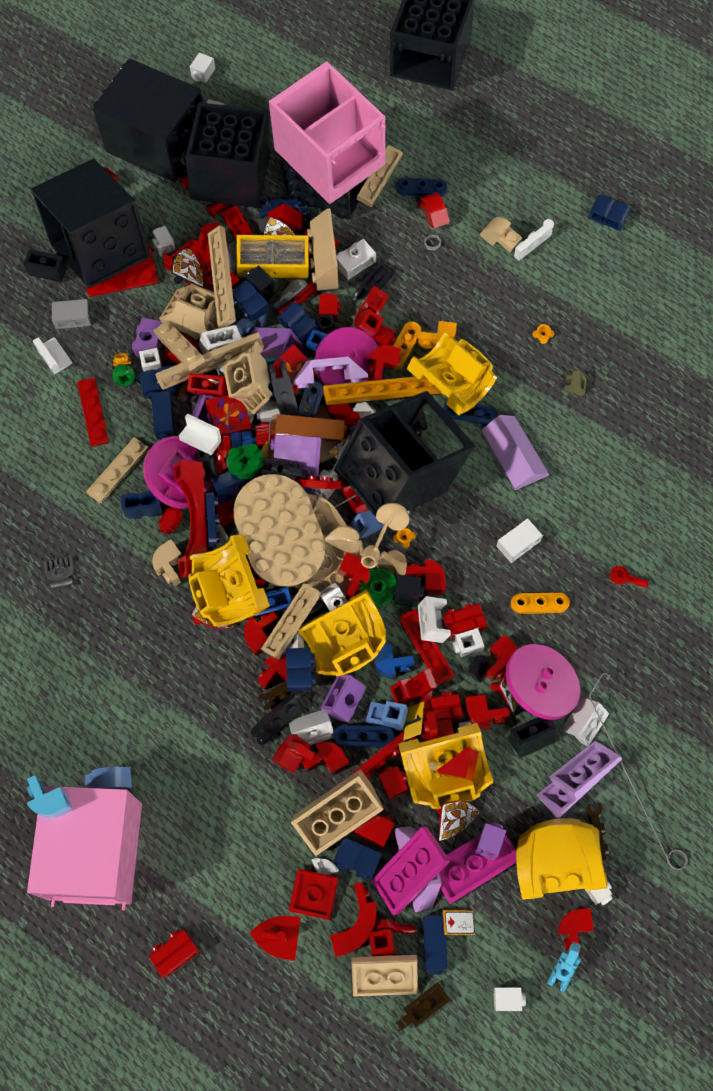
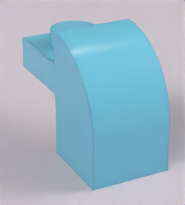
M36 775L27 779L29 783L27 791L33 799L27 802L32 811L45 818H56L73 810L65 790L58 787L46 793L41 779Z

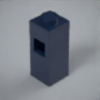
M170 391L151 393L154 433L157 440L175 436L173 403Z
M261 470L258 471L259 474L249 479H240L237 475H231L229 471L211 478L220 503L236 498L240 490L248 482L263 476Z
M443 915L423 916L425 971H430V975H442L443 970H447L446 935H444Z

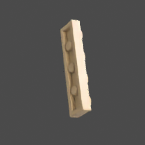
M391 145L387 146L385 149V165L368 177L357 195V200L369 207L373 206L402 158L403 152Z
M169 321L153 330L157 338L189 371L205 362L204 357Z
M134 437L89 487L86 493L102 504L149 450L148 446Z
M305 583L302 585L261 648L262 651L277 660L280 659L321 596L319 590Z

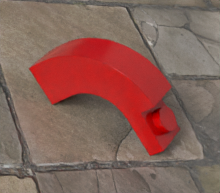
M373 286L356 314L354 327L366 332L370 336H374L384 320L379 314L389 295Z
M362 882L354 884L359 904V916L356 923L347 931L330 935L335 958L358 950L369 939V933L373 932L377 915L376 902L367 903L366 900L370 899L368 887H363Z

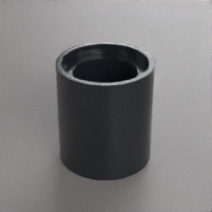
M323 314L318 318L319 331L326 334L335 331L334 318L330 314Z

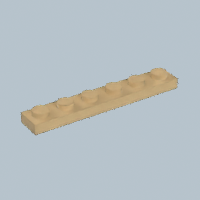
M219 225L208 233L217 323L218 327L224 328L236 320L225 228Z
M257 332L203 354L205 362L191 371L180 363L155 375L163 390L188 380L190 373L203 374L223 366L229 361H235L241 354L246 353L256 341L263 349L265 348Z

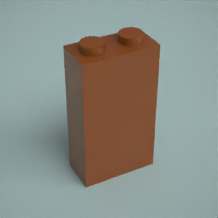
M276 414L272 416L270 435L320 437L321 440L340 441L347 435V425L342 420Z

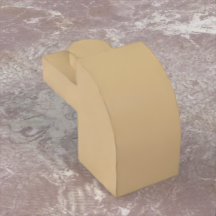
M495 217L480 234L492 246L498 242L509 252L522 239L510 227L511 223L501 217Z
M170 539L155 551L152 563L157 575L162 574L168 584L172 582L175 587L181 581L172 567L178 564V559L183 558L172 539Z

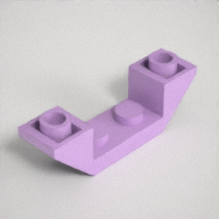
M349 357L308 360L291 380L292 385H297V388L309 387L308 383H314L313 368L314 371H323L325 366H332L333 370L343 369L344 365L345 380L351 379V383L362 382V378H368V374Z
M411 826L394 829L399 850L417 832ZM439 873L412 900L415 913L433 909L441 886Z

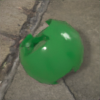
M120 364L113 369L112 378L117 385L126 387L133 383L135 372L131 366Z

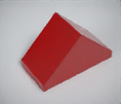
M285 203L268 212L267 222L271 216L281 220L292 230L302 231V213Z
M468 746L437 771L439 774L447 777L474 781L479 752L476 748Z

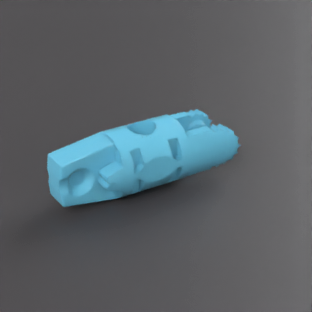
M573 942L568 952L563 950L547 984L552 986L557 978L562 981L560 990L563 992L566 990L581 961V958L578 957L581 945Z

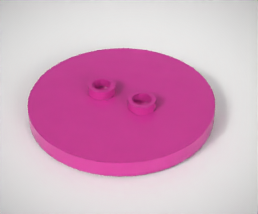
M352 327L340 328L323 338L317 348L315 360L349 357L367 373L368 366L371 363L365 362V358L372 350L379 346L370 335L360 329ZM344 365L343 369L333 370L332 366H325V370L318 371L317 373L323 387L326 385L351 383V379L345 380ZM383 367V369H382V374H381L380 380H382V377H383L384 367ZM362 378V382L368 380V378Z
M179 436L163 438L156 442L146 454L143 464L146 484L153 495L166 505L179 509H189L179 484H175L174 465L180 461L199 462L197 448L180 441ZM210 473V480L204 481L206 492L214 491L211 478L214 477Z
M529 644L519 648L509 658L506 666L508 687L515 700L529 713L539 718L555 720L565 717L577 706L580 698L579 680L571 664L560 653L544 645Z

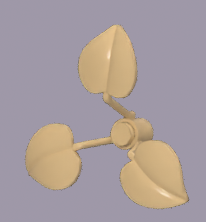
M387 503L378 509L376 519L383 523L384 526L376 544L366 547L365 550L363 542L359 540V533L349 526H339L325 537L327 543L346 552H357L360 548L361 563L366 568H374L375 566L378 569L384 568L390 571L396 578L398 574L405 575L407 559L401 552L391 550L388 553L383 551L380 554L378 549L388 526L393 530H403L409 523V514L406 508L398 503Z

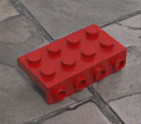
M193 237L172 255L168 256L165 254L163 256L164 266L168 271H172L175 256L180 251L190 248L203 272V288L214 292L210 255L206 250L199 251L197 247L198 242ZM230 271L233 290L241 281ZM183 280L187 284V286L193 284L186 280Z
M148 246L151 258L90 289L87 287L88 296L94 297L158 284L151 246Z

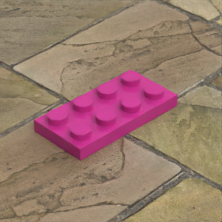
M481 834L447 854L450 862L439 872L441 879L440 890L449 905L516 864V850L506 834L499 855L495 860L475 853Z
M421 827L371 881L393 916L399 915L450 860L428 827Z

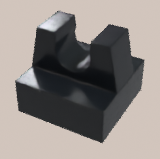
M470 656L468 659L471 662L470 667L464 666L462 670L475 681L481 683L491 666L482 656Z

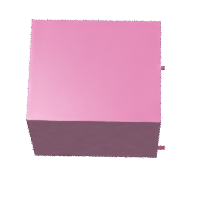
M327 61L269 101L275 150L329 204L385 165V116Z
M44 786L46 793L58 788L54 786ZM60 787L65 790L73 810L56 818H45L39 814L37 815L27 893L52 901L51 907H54L55 901L98 905L122 904V910L125 911L126 904L131 905L142 803L128 790Z

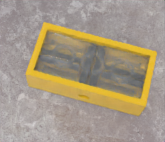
M237 235V277L246 278L248 271L255 269L259 265L272 278H308V236Z

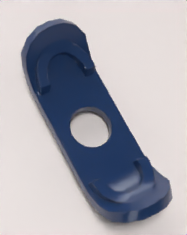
M267 200L261 204L259 210V217L263 218L269 211L285 203L302 213L303 218H308L310 215L307 205L300 200Z

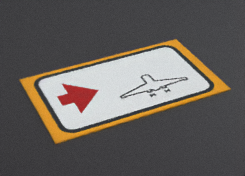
M443 910L444 935H475L473 911Z

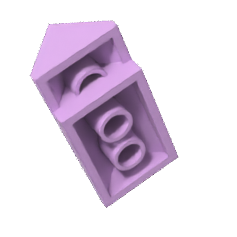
M499 415L481 430L505 476H508L515 490L549 476L515 416Z
M594 741L549 776L552 783L539 792L537 796L553 816L559 819L611 771L622 758L599 742Z

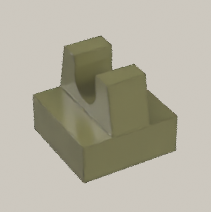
M573 371L572 375L566 376L567 382L571 383V385L565 386V391L576 393V395L580 396L585 395L587 379L581 371Z

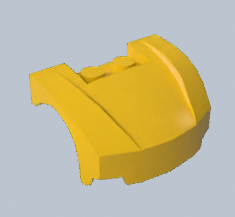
M447 332L443 333L438 343L427 355L420 359H417L415 356L412 357L407 367L419 380L426 377L443 395L447 396L449 399L446 404L458 415L473 408L487 394L497 379V376L492 372L493 365L478 349L463 339L457 341L449 337Z
M232 535L224 546L210 552L192 554L190 556L192 560V573L188 577L192 596L202 617L208 618L213 626H223L239 622L260 613L270 606L264 588L257 589L246 558L250 550L244 535Z
M368 590L350 598L348 602L318 618L315 617L302 624L298 630L311 649V652L315 653L316 673L323 675L341 676L362 668L378 655L386 643V630L383 620Z
M477 723L458 728L459 733L422 743H419L418 739L398 744L412 799L415 804L429 805L432 809H441V804L447 802H470L480 797V792L490 784H493V777L482 743V734ZM468 746L478 750L474 781L447 777L438 773L437 770Z
M573 818L551 819L531 826L529 830L520 835L516 846V863L522 900L540 898L547 893L585 888L586 891L607 889L608 881L602 862L599 830L593 825Z

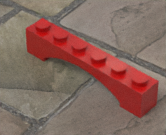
M180 461L174 465L175 484H179L185 495L191 521L190 538L183 558L178 559L179 578H189L188 575L192 573V560L190 559L192 554H201L209 551V546L206 543L208 527L205 522L207 508L204 501L206 488L204 487L203 480L205 477L203 462Z

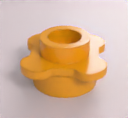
M541 324L536 331H533V337L538 338L540 343L546 344L549 338L554 337V331L548 325Z
M127 353L114 355L113 366L120 364L129 365L131 364V358Z
M404 528L403 530H398L397 535L393 536V541L400 543L403 548H408L410 542L416 538V534L411 532L410 529Z

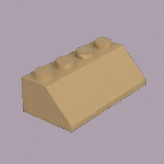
M329 208L311 220L310 229H307L308 240H312V243H309V253L313 254V258H310L311 269H315V273H312L313 284L316 283L317 290L338 289V267L331 209Z
M360 769L296 813L292 818L291 824L313 854L317 856L381 812L384 808L372 784Z

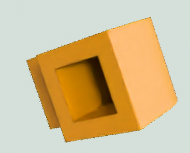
M439 321L437 333L419 332L418 346L424 349L434 348L444 332H447L449 337L455 339L457 323Z

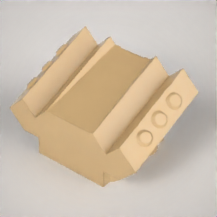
M194 284L177 289L159 318L162 324L169 321L178 331L194 337L195 340L201 338L203 332L220 329L217 323L214 292Z
M257 341L246 353L241 354L235 361H229L223 367L229 397L241 401L252 415L260 410L273 394L267 387L270 383L267 364L261 355L263 348Z

